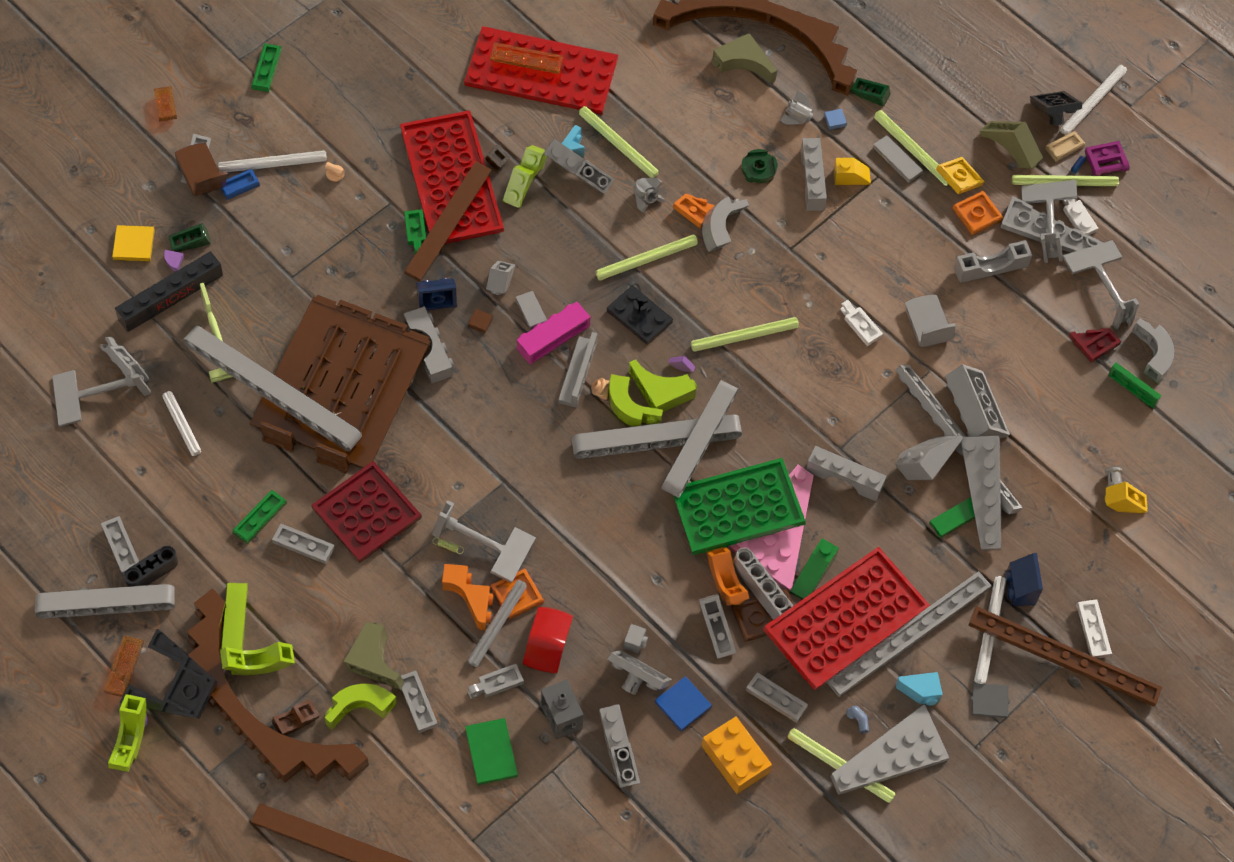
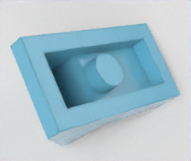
M575 125L562 144L580 157H584L585 147L580 145L582 140L581 127Z

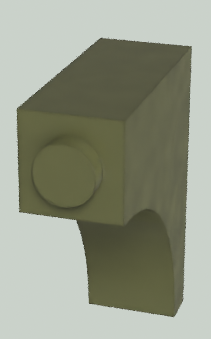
M750 33L713 50L712 63L715 67H718L721 73L733 69H744L761 75L769 84L776 81L777 69Z
M990 121L979 130L981 137L989 138L1003 146L1015 159L1019 168H1034L1043 158L1026 122Z
M366 622L344 660L345 665L353 673L401 690L404 685L402 677L385 664L384 650L389 638L385 627L377 622L374 624Z

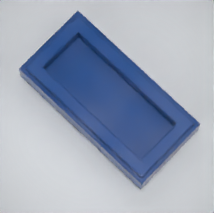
M250 169L227 179L226 186L220 189L228 200L260 186V182L253 170Z

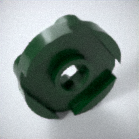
M763 149L751 150L743 157L741 163V171L750 183L772 181L778 167L776 158ZM757 164L764 166L761 169L756 168Z

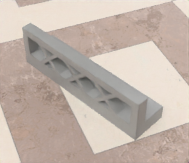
M592 332L590 339L579 336L558 399L559 404L577 408L597 346L598 333Z

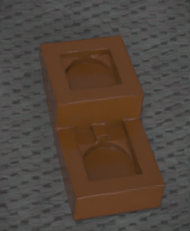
M311 699L292 706L290 711L274 716L272 723L278 733L286 736L315 721L320 715Z

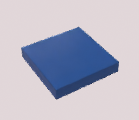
M686 676L655 700V704L681 732L712 708L711 703Z

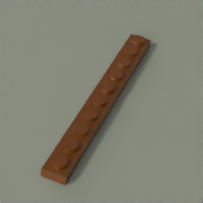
M978 606L975 607L968 626L1154 707L1157 704L1162 690L1161 686Z

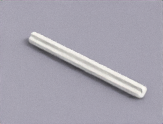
M1119 65L1085 101L1082 109L1077 110L1061 127L1060 132L1065 136L1070 134L1124 76L1127 68Z
M325 151L219 162L218 170L219 172H234L322 162L327 160Z
M1002 576L995 577L988 609L989 612L998 616L1000 615L1006 585V578ZM986 633L983 634L974 679L976 683L980 684L986 683L995 637Z

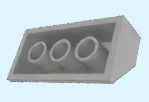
M962 364L945 376L948 382L947 386L954 396V403L959 408L961 420L967 427L969 437L999 436L1004 438L1010 435L982 370Z

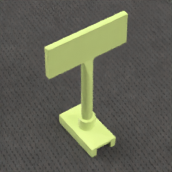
M201 283L202 301L212 334L223 341L216 319L211 311L205 285ZM220 368L209 371L211 383L233 377Z

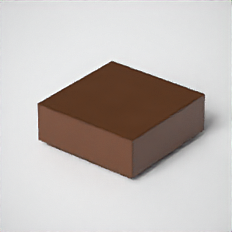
M476 309L468 323V327L486 333L493 320V315Z

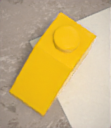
M855 158L835 159L833 169L834 185L871 184L869 167Z
M1126 481L1106 487L1105 502L1113 510L1129 513L1148 512L1146 494Z

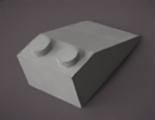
M936 436L903 451L895 465L907 480H933L963 437Z

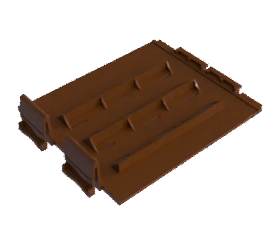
M320 295L313 296L274 375L355 427L362 434L361 439L351 451H346L265 397L262 398L249 423L262 430L263 442L276 445L291 453L294 450L293 444L296 445L297 443L316 450V462L319 464L330 466L347 474L348 466L351 464L364 468L374 461L431 342L429 337L412 330L406 332V324L375 313L372 319V311L340 300L338 305H336V301ZM329 329H331L326 340L324 341ZM373 390H374V393H373V395H372V397H371V399H370L368 405H366L367 402H368V400H369V398H370V396H371V394H372V392H373Z

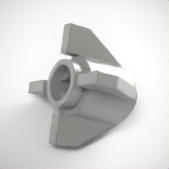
M798 90L794 96V99L797 101L792 99L788 102L785 112L789 114L784 113L780 119L786 125L808 123L813 116V113H811L812 108L806 95Z
M641 178L635 182L633 192L635 193L637 208L641 212H645L648 207L647 203H653L656 200L664 203L665 199L657 191L663 183L660 179Z

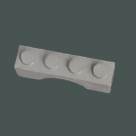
M802 138L800 154L801 164L804 166L806 211L825 210L827 196L820 138Z
M1024 240L1008 244L1002 251L987 257H979L974 252L957 256L954 270L959 282L963 283L1029 267L1032 253L1027 241Z
M425 306L404 313V324L407 325V331L412 330L428 336L431 341L429 345L432 350L424 359V368L431 384L452 377V369L455 368L454 363L446 355L448 353L445 343H441L439 339L441 336L438 328H434L432 324L434 323L432 314L430 312L427 313Z
M815 446L806 467L808 472L822 479L826 477L842 479L850 483L859 495L876 502L887 477L818 446Z

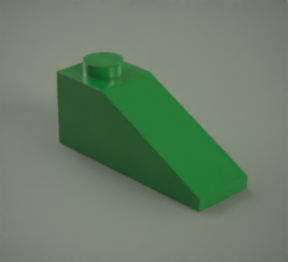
M822 538L809 557L790 593L802 600L813 593L836 559L839 547Z

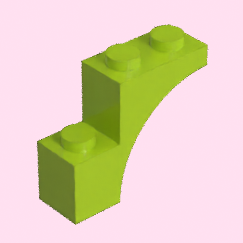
M534 145L526 147L521 164L513 168L503 202L518 208L521 207L532 181L538 172L544 168L547 156L543 154L544 149Z

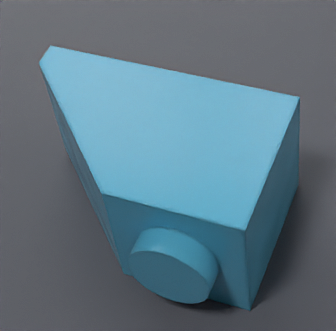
M938 672L898 677L896 682L898 690L919 704L935 705L940 702L943 695Z

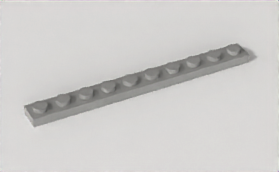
M899 365L895 370L899 374V379L907 384L910 388V393L918 398L922 408L933 417V422L944 431V436L966 437L910 365ZM960 442L955 450L959 454L963 455L962 444ZM1000 480L1001 508L1008 514L1019 513L1023 507Z
M978 571L826 683L838 697H841L991 588V584Z

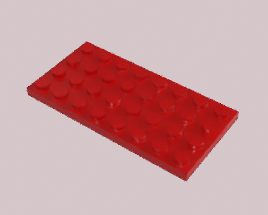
M482 26L464 85L577 110L586 106L593 113L603 115L619 55Z
M470 110L400 124L428 232L431 231L475 161L486 166ZM490 177L487 178L446 244L504 232Z
M878 546L765 625L763 631L815 691L928 608L930 604Z

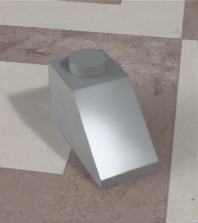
M497 261L490 268L486 290H490L495 295L504 294L509 288L516 265Z

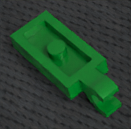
M422 209L404 211L408 246L414 245L415 254L426 239Z

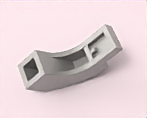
M727 197L708 211L702 226L703 240L708 252L723 248L731 242L726 230V218L749 206L747 199L731 201Z
M1140 318L1135 323L1132 333L1151 347L1154 355L1143 373L1159 384L1166 376L1173 362L1174 345L1170 335L1161 325L1154 329L1150 323Z

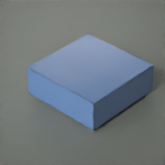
M842 109L824 113L829 130L846 127L847 122Z

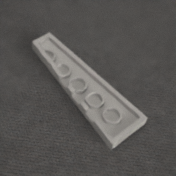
M1012 196L1000 228L1041 242V234L1047 233V213L1043 211L1040 213L1033 209V206ZM1054 220L1055 232L1060 233L1061 247L1064 251L1072 253L1103 243L1076 228L1071 229L1065 226L1064 222L1060 220Z
M963 437L961 444L981 550H1002L1000 437Z

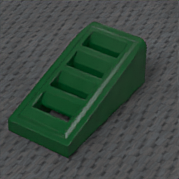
M858 77L850 89V93L880 106H885L891 95L889 85Z
M203 223L168 236L171 249L174 252L211 244L208 230ZM176 239L180 240V245H177Z

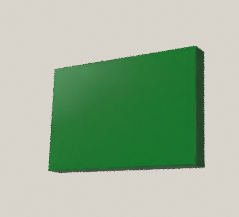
M505 718L465 726L477 786L518 777Z

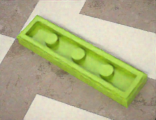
M227 583V608H225L222 649L228 647L243 650L247 583Z

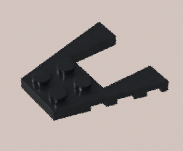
M156 629L148 648L181 665L163 700L129 684L120 703L123 702L127 694L146 698V709L200 719L218 681L164 632Z

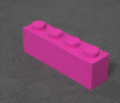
M578 302L572 305L569 304L558 314L551 315L544 323L537 324L533 330L521 334L517 339V350L531 365L590 327L591 317Z

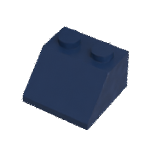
M442 278L435 281L425 280L416 283L419 308L425 306L426 311L457 307L454 278Z
M1032 553L1010 562L1007 570L1004 572L1006 582L1009 583L1007 595L1008 599L1012 601V606L1036 605L1042 593L1043 585L1037 553Z

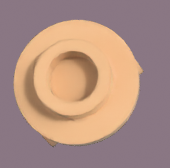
M326 163L327 178L333 182L342 180L344 169L339 165Z
M604 378L596 379L591 386L592 394L600 397L602 400H607L610 381Z

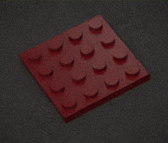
M374 461L311 505L315 513L359 563L422 518L421 513Z

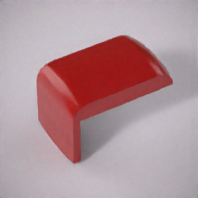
M538 607L528 638L523 665L539 671L558 673L573 616L558 609Z

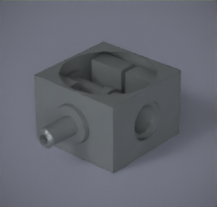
M568 679L541 689L540 705L556 740L583 729L584 714Z

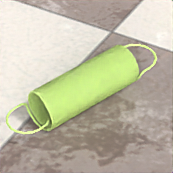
M439 539L437 543L438 546L456 553L459 549V545L443 539Z

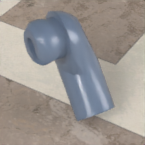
M858 706L848 708L846 711L847 716L858 721L859 733H869L868 716Z

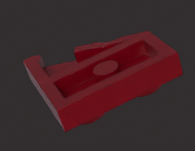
M1110 328L1086 330V333H1076L1074 331L1069 334V338L1091 363L1121 343V340Z

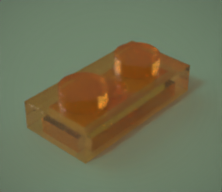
M172 86L155 88L154 95L159 122L177 119Z

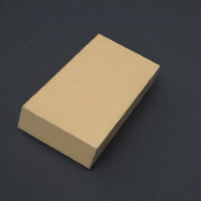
M1073 131L1046 145L1045 149L1056 162L1083 148L1085 142L1076 131Z

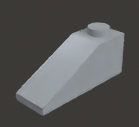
M718 594L699 599L717 659L737 653Z

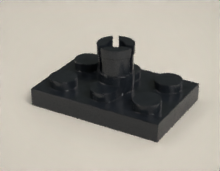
M1065 91L1030 96V103L1050 116V125L1064 124V112L1075 113L1076 110L1082 109V102Z
M633 285L607 307V312L646 345L673 322L671 316Z

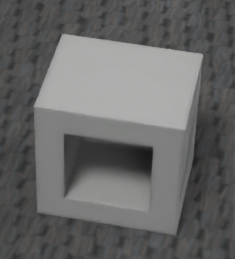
M631 624L624 641V649L639 654L640 649L645 648L648 637L645 636L646 629Z

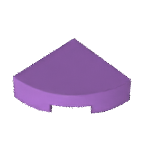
M169 250L164 252L165 261L173 271H178L184 258L183 253Z
M685 356L672 357L668 362L671 366L681 371L694 372L695 366Z

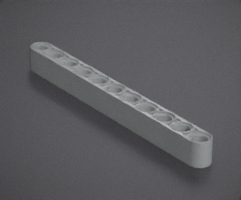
M196 325L183 339L185 345L344 450L351 451L361 439L362 434L355 427L200 326Z

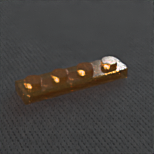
M494 42L490 61L560 74L564 56Z

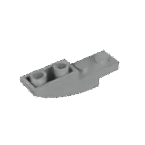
M552 138L543 152L544 155L556 162V164L603 194L607 192L614 181V178L554 138Z
M620 705L599 709L605 741L619 787L623 788L639 784L640 780L631 744L628 741Z

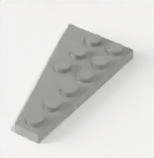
M924 704L833 772L830 777L838 795L946 762L949 756Z

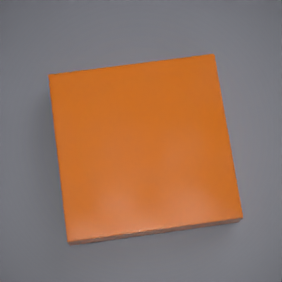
M984 191L953 205L952 208L972 235L1003 220V216Z
M526 569L518 571L512 583L502 579L490 585L493 594L501 606L517 580L526 583L527 587L508 616V620L544 603V599Z

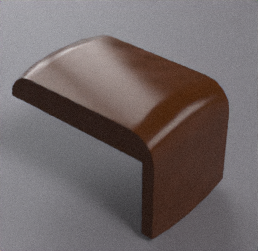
M206 143L190 145L175 152L177 163L193 196L206 194L226 186L228 174L226 171L219 172Z

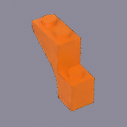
M444 564L443 590L461 595L471 612L477 628L486 631V625L491 623V612H488L489 605H493L494 595L490 593V586L472 585V573H468V566Z

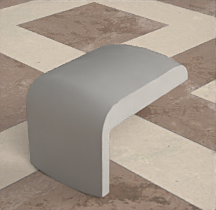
M937 295L921 296L905 302V309L920 347L944 343L954 338L956 325L955 323H947Z

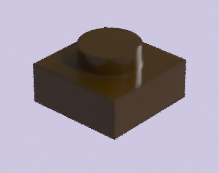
M496 145L484 159L498 171L510 157Z

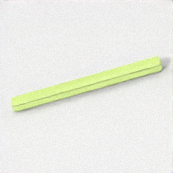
M584 106L580 109L579 115L650 178H655L658 175V169L589 108Z
M882 110L876 112L874 118L947 186V181L936 170L939 164Z
M1012 176L1013 185H1032L1076 180L1077 186L1119 185V177Z
M690 235L596 270V276L598 280L606 279L698 244V240L695 235Z
M793 317L691 341V348L693 351H699L795 329L799 325L798 319Z
M793 728L789 732L788 739L836 770L847 763L797 729ZM879 782L864 787L888 803L895 796V792Z

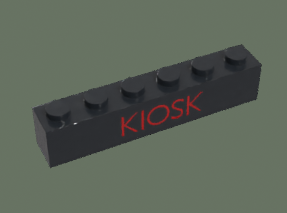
M211 251L115 307L117 319L126 331L130 332L200 290L201 283L207 286L222 277L221 263Z

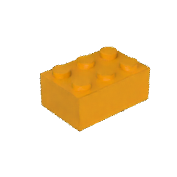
M737 716L702 739V748L736 794L765 777L771 771L772 763Z

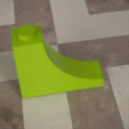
M636 359L629 362L628 372L650 408L662 409L665 412L695 398L697 385L693 379L689 378L688 374L679 377H661L645 370Z

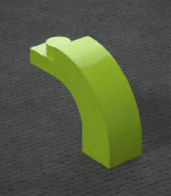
M611 374L609 402L616 416L632 427L641 426L642 422L648 425L661 424L663 410L643 407L634 403L628 394L630 377Z
M276 642L268 647L257 650H238L228 647L220 650L222 669L231 670L232 675L270 673L295 664L292 644Z
M356 684L344 688L332 697L334 707L329 708L325 714L326 726L333 730L348 712L357 708L370 709L384 719L397 705L396 696L388 690L373 684Z
M126 694L119 710V733L108 762V768L129 772L133 760L136 761L143 737L146 720V698Z

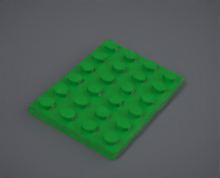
M783 458L690 482L686 485L679 498L673 495L692 555L806 525V520Z

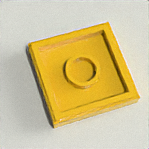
M963 157L940 164L936 168L938 173L957 194L981 187L985 182Z
M117 225L113 260L151 262L155 233L154 227Z

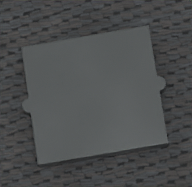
M972 684V697L970 699L972 701V715L1008 718V704L1010 700L1008 699L1007 685Z

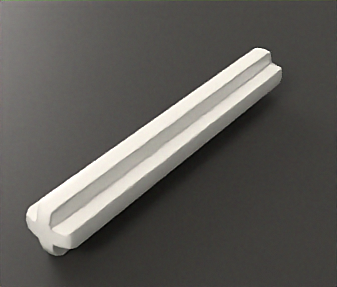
M171 391L162 395L191 455H199L201 449Z

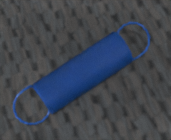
M1080 156L1070 169L1073 174L1077 173L1086 161V158Z

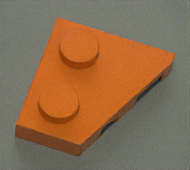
M684 194L673 204V208L698 228H702L706 214L715 205L707 203L708 200Z

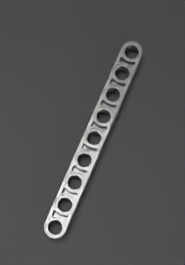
M725 415L711 442L741 437L742 429L739 416ZM699 419L576 434L571 438L574 457L583 459L684 446Z

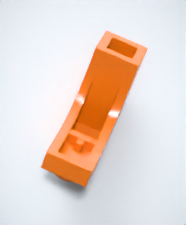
M722 547L707 551L711 573L725 605H737L749 599L748 591L740 584L737 578L730 550Z

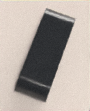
M163 546L128 568L124 572L126 586H148L173 570L178 565L175 549L171 546ZM166 556H172L171 559L164 560ZM134 577H137V578H138V579H137L136 581H134V582H131V581H130V580H131L132 578H134Z

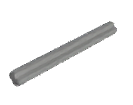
M516 581L468 659V663L471 666L477 667L525 591L527 585L523 581Z

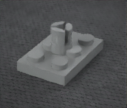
M622 650L611 652L607 659L612 662L611 665L616 669H625L629 672L622 688L629 693L631 691L634 695L638 692V688L643 680L653 690L666 688L672 681L671 678Z

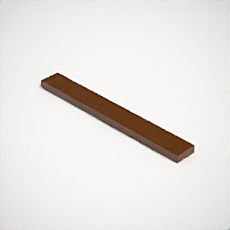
M475 161L405 269L404 274L418 282L422 281L491 173L490 168Z
M259 803L251 820L253 825L350 862H413Z

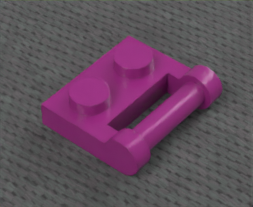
M1120 141L1086 147L1084 151L1092 168L1093 176H1101V174L1120 170L1124 172L1130 169ZM1117 160L1120 162L1119 164L1099 167V164Z

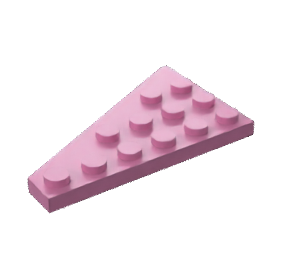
M797 465L789 474L804 518H806L814 475L800 465ZM804 525L728 546V549L735 554L740 548L750 549L774 581L783 589L787 588L788 592H790L793 585Z

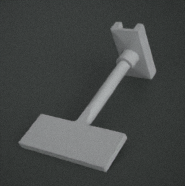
M1076 180L1022 186V201L1027 204L1046 202L1047 233L1041 234L1044 263H1048V258L1059 257V261H1063L1060 233L1055 232L1053 202L1077 199Z
M1113 240L1063 255V259L1072 274L1095 268L1115 303L1117 311L1112 323L1115 330L1119 329L1120 324L1123 322H1127L1129 326L1132 325L1139 302L1136 298L1122 301L1102 267L1104 264L1122 259V255Z
M137 361L129 362L131 375L126 376L125 379L78 391L75 370L53 375L59 427L82 421L79 403L81 398L125 386H137L144 396L150 395L151 390L145 383L149 381L148 375Z
M447 500L443 512L439 514L432 535L439 538L445 528L452 531L455 529L500 552L490 573L512 583L536 537L515 527L506 544L501 545L450 517L454 503Z

